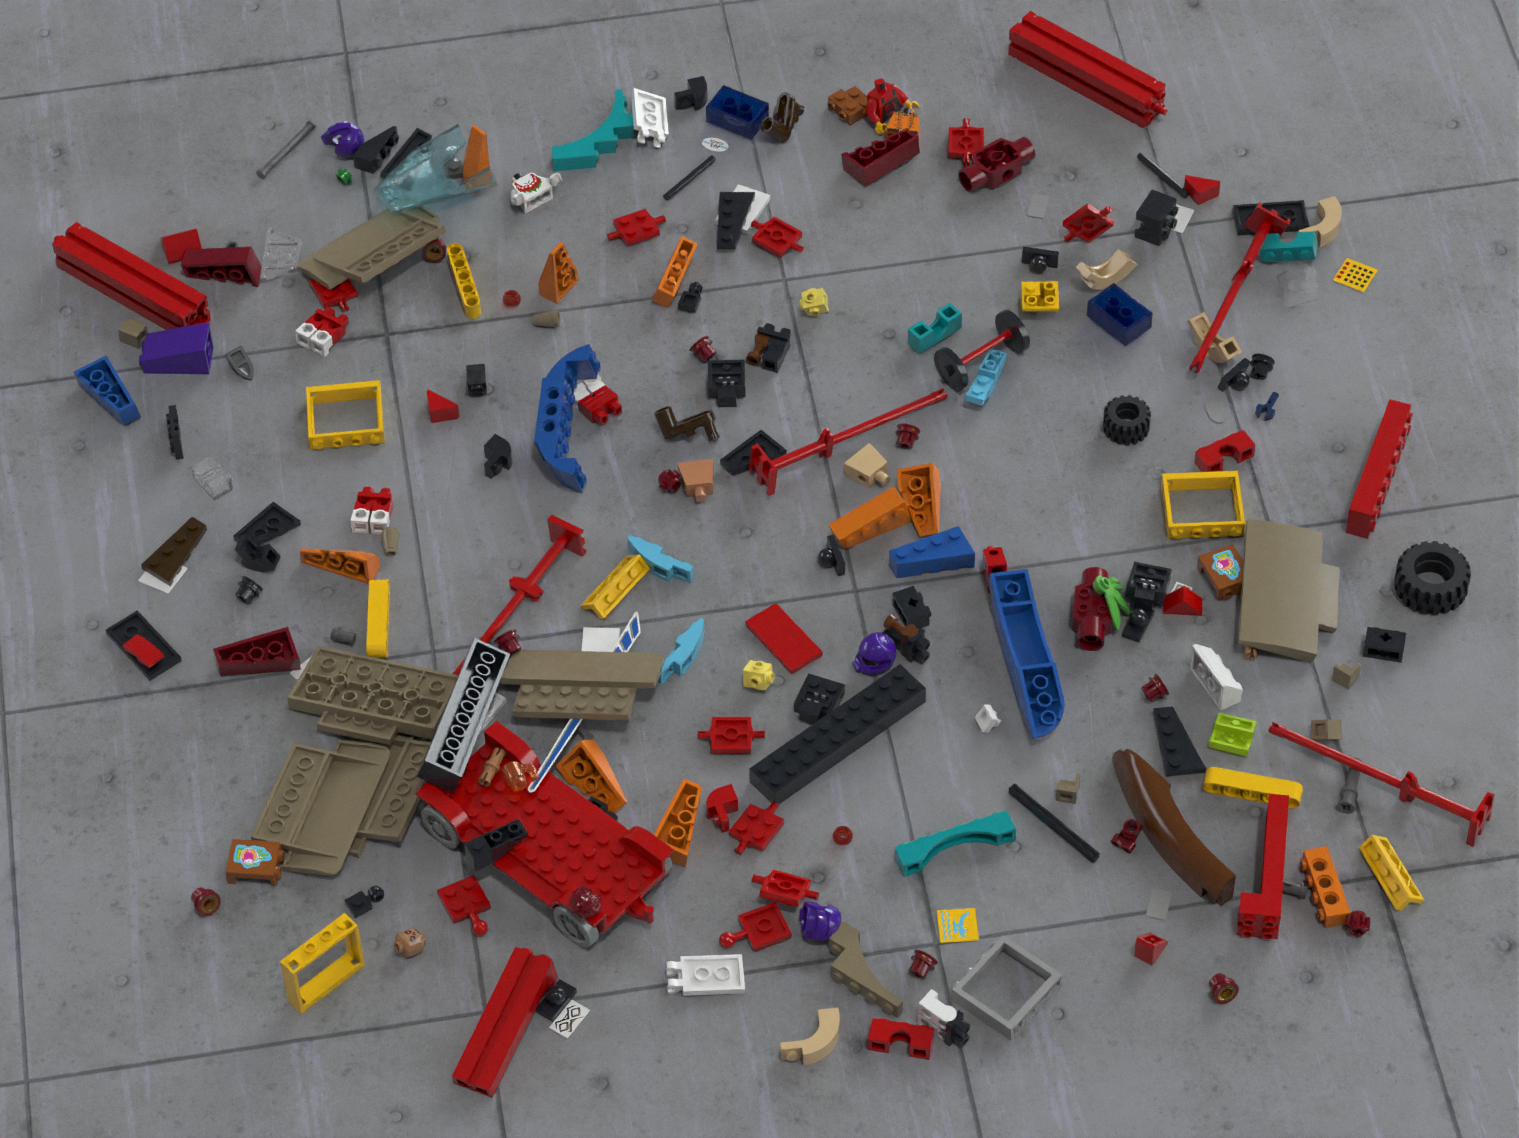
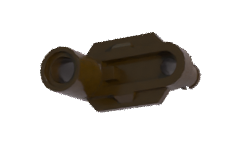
M788 92L782 93L774 107L773 118L771 116L766 117L762 121L761 131L780 143L786 142L791 135L794 123L798 122L799 116L804 113L803 109L805 107L797 103L795 97Z
M671 406L663 407L654 412L664 439H669L685 433L687 437L696 434L694 430L698 427H704L709 441L720 437L714 425L716 417L712 409L678 422Z

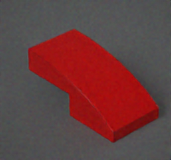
M138 634L123 644L126 652L136 656L138 662L148 668L164 658V655L153 644Z

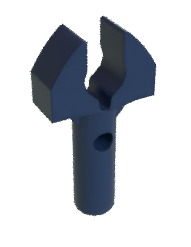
M1277 392L1271 394L1265 405L1258 403L1256 407L1257 418L1260 417L1261 413L1267 411L1264 421L1273 419L1275 410L1272 407L1279 397Z

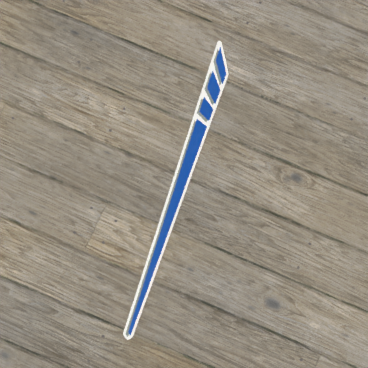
M638 612L634 613L611 652L629 651L641 633ZM570 719L535 775L534 782H531L528 791L530 793L537 789L583 719Z

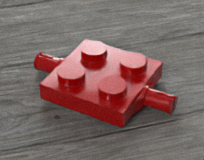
M966 118L962 120L963 126L949 127L948 158H963V166H966V161L968 166L970 165L972 153L984 147V128L971 127L970 119L967 118L966 123Z
M1087 203L1063 220V227L1070 231V233L1064 236L1065 241L1070 242L1077 237L1090 243L1114 226V220L1107 216L1113 211L1111 206L1107 205L1104 209L1098 210Z
M643 209L613 219V224L617 231L607 233L608 240L620 238L629 246L659 236L660 230L657 225L666 222V218L664 215L653 218L647 209Z
M775 216L764 224L756 220L751 222V227L758 230L752 237L754 244L780 258L790 249H794L799 253L803 251L804 247L796 243L802 238V231Z
M349 278L330 290L314 279L309 280L310 287L324 309L339 305L342 311L346 312L349 310L346 302L357 297V291Z
M712 717L710 731H698V739H710L711 754H751L753 739H765V730L753 731L751 717Z
M772 801L767 809H761L753 804H749L728 831L729 836L740 842L734 849L736 854L739 853L741 855L746 847L755 848L763 852L782 828L784 819L773 814L779 807L776 802Z
M774 869L766 877L753 874L751 880L752 883L762 885L759 897L784 903L788 906L798 907L804 898L817 901L820 894L819 892L809 890L811 886L810 879Z

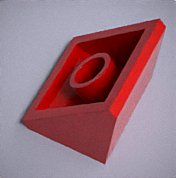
M196 228L160 237L169 264L181 262L186 249H202Z

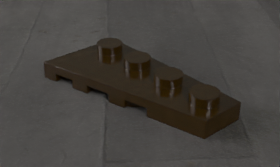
M191 517L141 564L142 569L171 587L176 574L180 573L185 560L189 559L193 548H196L207 531L206 525Z

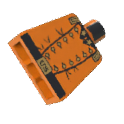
M904 108L903 112H894L885 131V140L887 139L886 136L905 129L910 130L919 139V115L913 113L911 108Z

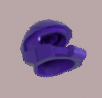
M347 121L330 126L321 136L324 145H335V154L345 158H352L365 141L361 129Z
M875 632L866 636L861 641L859 652L852 662L856 672L870 676L886 672L893 666L896 658V645L884 633ZM863 657L870 661H877L878 664L867 665L863 661Z
M804 902L799 914L802 936L811 940H829V937L841 925V912L831 904L820 906L818 903Z

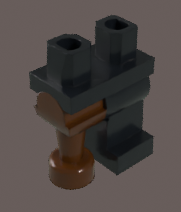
M766 323L763 328L759 327L754 338V350L749 352L746 357L747 363L752 366H758L762 359V369L778 373L790 349L791 330L782 328L780 332H776L775 326L770 323ZM768 362L775 363V366H770Z
M893 614L886 618L883 624L886 629L882 633L887 634L893 640L896 649L900 651L903 657L907 658V661L912 663L916 659L923 664L930 657V652L927 649L930 647L931 642L925 638V630L922 628L917 630L913 624L906 627L900 624L898 617Z

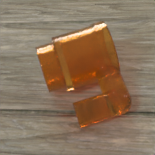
M513 761L507 763L501 770L513 791H521L527 786L525 772H529L533 781L540 777L532 763L520 765L519 762Z

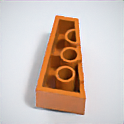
M893 486L830 523L829 527L842 549L845 550L913 521L905 501Z
M683 779L654 833L656 837L674 849V853L670 856L672 863L686 868L702 790L701 785L687 779Z

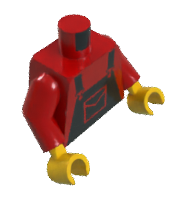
M880 78L874 81L875 88L867 94L866 114L873 125H876L875 132L878 135H882L886 131L887 124L882 123L890 118L894 112L904 107L903 103L906 104L905 108L912 109L911 105L914 108H919V104L916 101L910 102L908 100L909 97L900 88Z

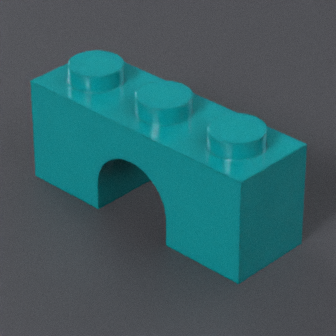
M1315 231L1297 232L1296 238L1289 243L1281 242L1279 233L1268 234L1259 251L1261 261L1279 262L1316 259L1318 242Z
M949 303L936 311V318L931 325L928 326L924 321H920L908 328V344L917 353L921 354L961 329L962 313Z

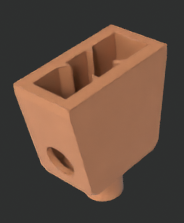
M713 459L678 463L679 478L681 479L686 496H695L697 502L705 501L707 499L706 495L713 493Z

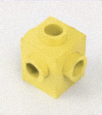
M811 288L801 292L800 307L801 310L806 312L807 316H817L820 313L829 312L827 294L823 288Z
M750 660L743 669L744 687L766 690L774 681L775 675L772 672V664Z

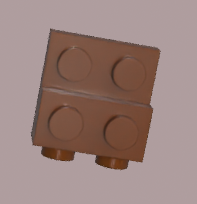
M856 86L847 91L840 89L828 96V108L834 111L849 126L868 116L866 114L867 96Z

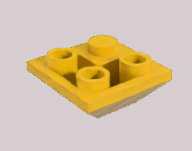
M1058 281L1021 282V310L1059 311Z

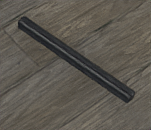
M1014 783L1009 787V794L1091 862H1096L1099 859L1100 853L1020 786Z

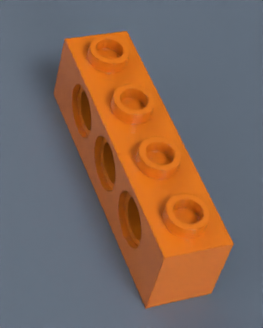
M681 236L652 301L666 308L669 307L698 245L697 243Z
M1328 847L1304 850L1303 858L1300 859V866L1302 871L1306 872L1308 888L1311 887L1312 901L1314 904H1317L1319 920L1323 921L1325 928L1345 925L1346 916H1350L1351 912Z

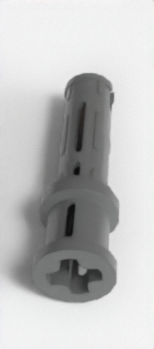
M1349 767L1345 786L1340 792L1341 801L1337 805L1338 810L1346 814L1355 811L1356 806L1354 802L1358 798L1357 784L1360 771Z

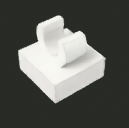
M984 704L975 716L982 732L989 733L992 727H998L1001 723V719H998L996 716L998 713L992 709L991 705Z

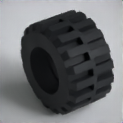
M1121 395L1120 398H1113V401H1109L1104 408L1103 430L1108 438L1111 437V441H1117L1121 445L1122 443H1126V445H1130V443L1137 444L1138 441H1143L1150 430V407L1145 405L1146 402L1144 400L1140 401L1139 397L1134 398L1132 395H1128V397Z

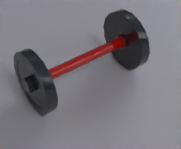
M1010 310L999 312L995 317V325L999 336L961 359L947 347H942L935 352V367L940 377L951 389L955 391L964 389L968 385L969 380L964 365L998 344L1004 342L1015 353H1022L1029 348L1030 338L1028 331L1015 313Z

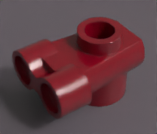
M1134 819L1125 821L1123 829L1119 834L1115 833L1111 843L1131 854L1136 847L1135 841L1143 825Z

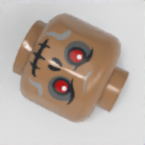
M410 928L396 935L394 949L405 958L411 957L423 951L426 940L420 930Z

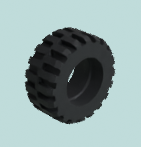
M1424 541L1420 545L1414 544L1411 546V549L1407 548L1398 559L1394 583L1395 590L1397 591L1396 594L1406 606L1410 605L1412 610H1419L1422 614L1432 613V615H1438L1441 612L1442 614L1448 613L1450 609L1453 611L1458 608L1467 596L1471 577L1470 565L1466 561V557L1462 553L1459 554V550L1455 547H1449V544H1439L1438 541H1432V543ZM1425 572H1434L1442 575L1448 581L1432 584L1423 581L1417 575Z

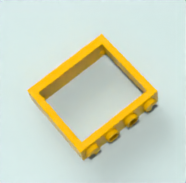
M380 380L306 387L310 450L385 443ZM376 398L377 429L315 434L314 404Z
M1238 471L1162 474L1161 488L1168 539L1244 536L1245 519ZM1232 489L1236 521L1173 524L1169 491Z
M345 913L280 961L288 1002L300 1014L304 1013L365 966L358 925ZM344 939L346 953L299 988L297 973ZM297 965L298 967L293 970L292 967Z

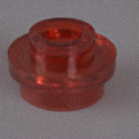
M509 290L505 292L503 296L504 305L508 307L519 305L521 297L517 291Z
M839 826L833 832V840L838 845H847L853 839L852 831L846 826Z

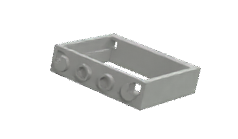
M1003 935L998 941L995 940L992 943L990 950L986 954H982L979 957L977 964L973 968L970 967L966 971L960 982H955L951 989L952 1001L1011 1041L1062 986V974ZM1003 951L1046 980L1009 1021L966 993L969 987Z

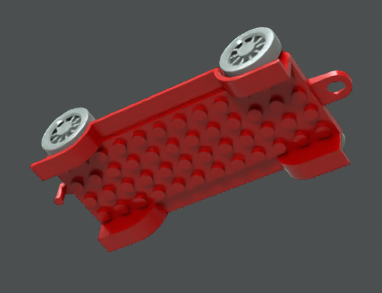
M495 721L484 731L485 744L469 758L454 793L439 786L435 787L429 782L415 793L416 796L428 804L421 811V818L425 827L437 841L448 848H456L462 842L466 843L519 819L528 832V836L492 865L552 910L554 909L553 916L556 924L564 935L576 945L583 948L590 947L598 939V932H606L625 913L629 917L645 921L648 924L653 923L654 908L651 905L647 906L642 897L672 869L670 856L674 853V849L642 827L633 826L630 830L549 771L537 789L530 793L528 787L531 782H534L533 779L541 767L540 761L525 741L498 721ZM494 748H499L497 753L500 752V749H503L506 755L500 764L499 772L494 775L490 786L485 787L486 781L484 785H481L478 779L484 770L485 762L490 759ZM583 885L602 899V906L598 914L586 919H580L577 915L571 913L569 907V899L572 896V892Z

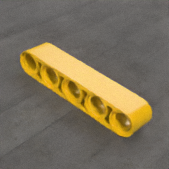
M458 243L450 244L447 247L448 264L464 313L470 319L478 318L481 315L480 298L463 247Z
M389 579L369 580L366 652L369 657L387 658L390 600Z
M1218 767L1207 768L1203 783V789L1208 793L1268 804L1269 793L1289 795L1288 808L1300 806L1303 786L1298 782Z

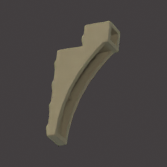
M843 921L839 929L829 937V950L838 956L831 964V977L837 983H842L849 987L853 993L865 997L869 1003L878 1005L887 1014H892L898 1018L903 1013V1001L893 995L875 977L867 965L860 948V931Z

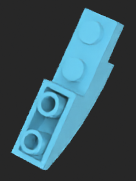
M993 349L989 350L978 368V375L969 388L965 401L983 406L984 402L989 400L999 380L1008 353Z
M631 535L627 537L628 550L632 555L640 554L649 566L651 573L668 582H671L673 577L688 583L693 581L694 566L687 562L676 560L671 556L663 555V547L657 544H652Z
M703 618L692 623L685 633L677 637L675 641L676 650H673L665 659L661 675L658 679L661 685L674 673L681 677L694 662L704 639L705 628Z

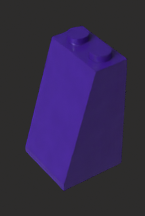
M209 323L146 334L145 341H142L143 354L139 356V365L143 367L145 374H210L214 345Z

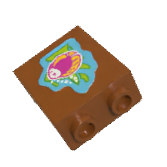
M1233 544L1198 556L1197 568L1200 573H1206L1216 590V599L1218 601L1229 599L1241 593L1243 559Z
M232 839L225 872L228 884H236L237 878L271 880V885L276 886L277 879L281 878L282 870L280 863L284 862L285 851L281 849L280 842Z

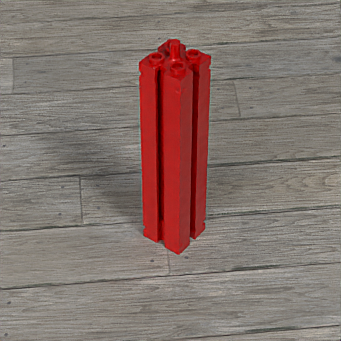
M1029 11L1022 18L1021 23L1017 22L1009 30V40L1012 42L1009 44L1008 55L1013 58L1016 57L1022 63L1124 119L1136 123L1137 126L1144 128L1153 121L1154 116L1156 117L1158 114L1165 116L1168 110L1164 105L1166 95L1165 83L1157 81L1156 78L1049 20L1037 16L1036 13Z
M75 222L71 227H68L65 236L56 235L54 237L52 246L56 254L57 268L62 271L65 270L69 275L161 328L169 330L209 323L211 321L210 311L206 309L208 306L206 295L198 293L196 289L87 227H82L80 223Z

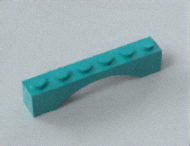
M1007 810L995 812L990 816L977 818L972 822L959 824L945 831L941 830L935 834L923 836L908 843H901L895 847V860L903 877L923 871L925 866L937 854L950 847L964 843H986L999 846L1016 840V827Z

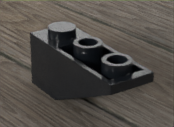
M392 126L361 144L353 156L355 168L374 174L381 167L385 157L389 156L392 147L398 143L397 127Z
M516 819L464 843L466 859L476 872L496 862L526 838L528 832L521 821Z

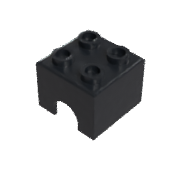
M1151 190L1136 212V220L1141 221L1140 227L1135 229V238L1156 246H1160L1163 241H1167L1170 230L1175 229L1178 221L1175 219L1179 209L1176 206L1177 199Z

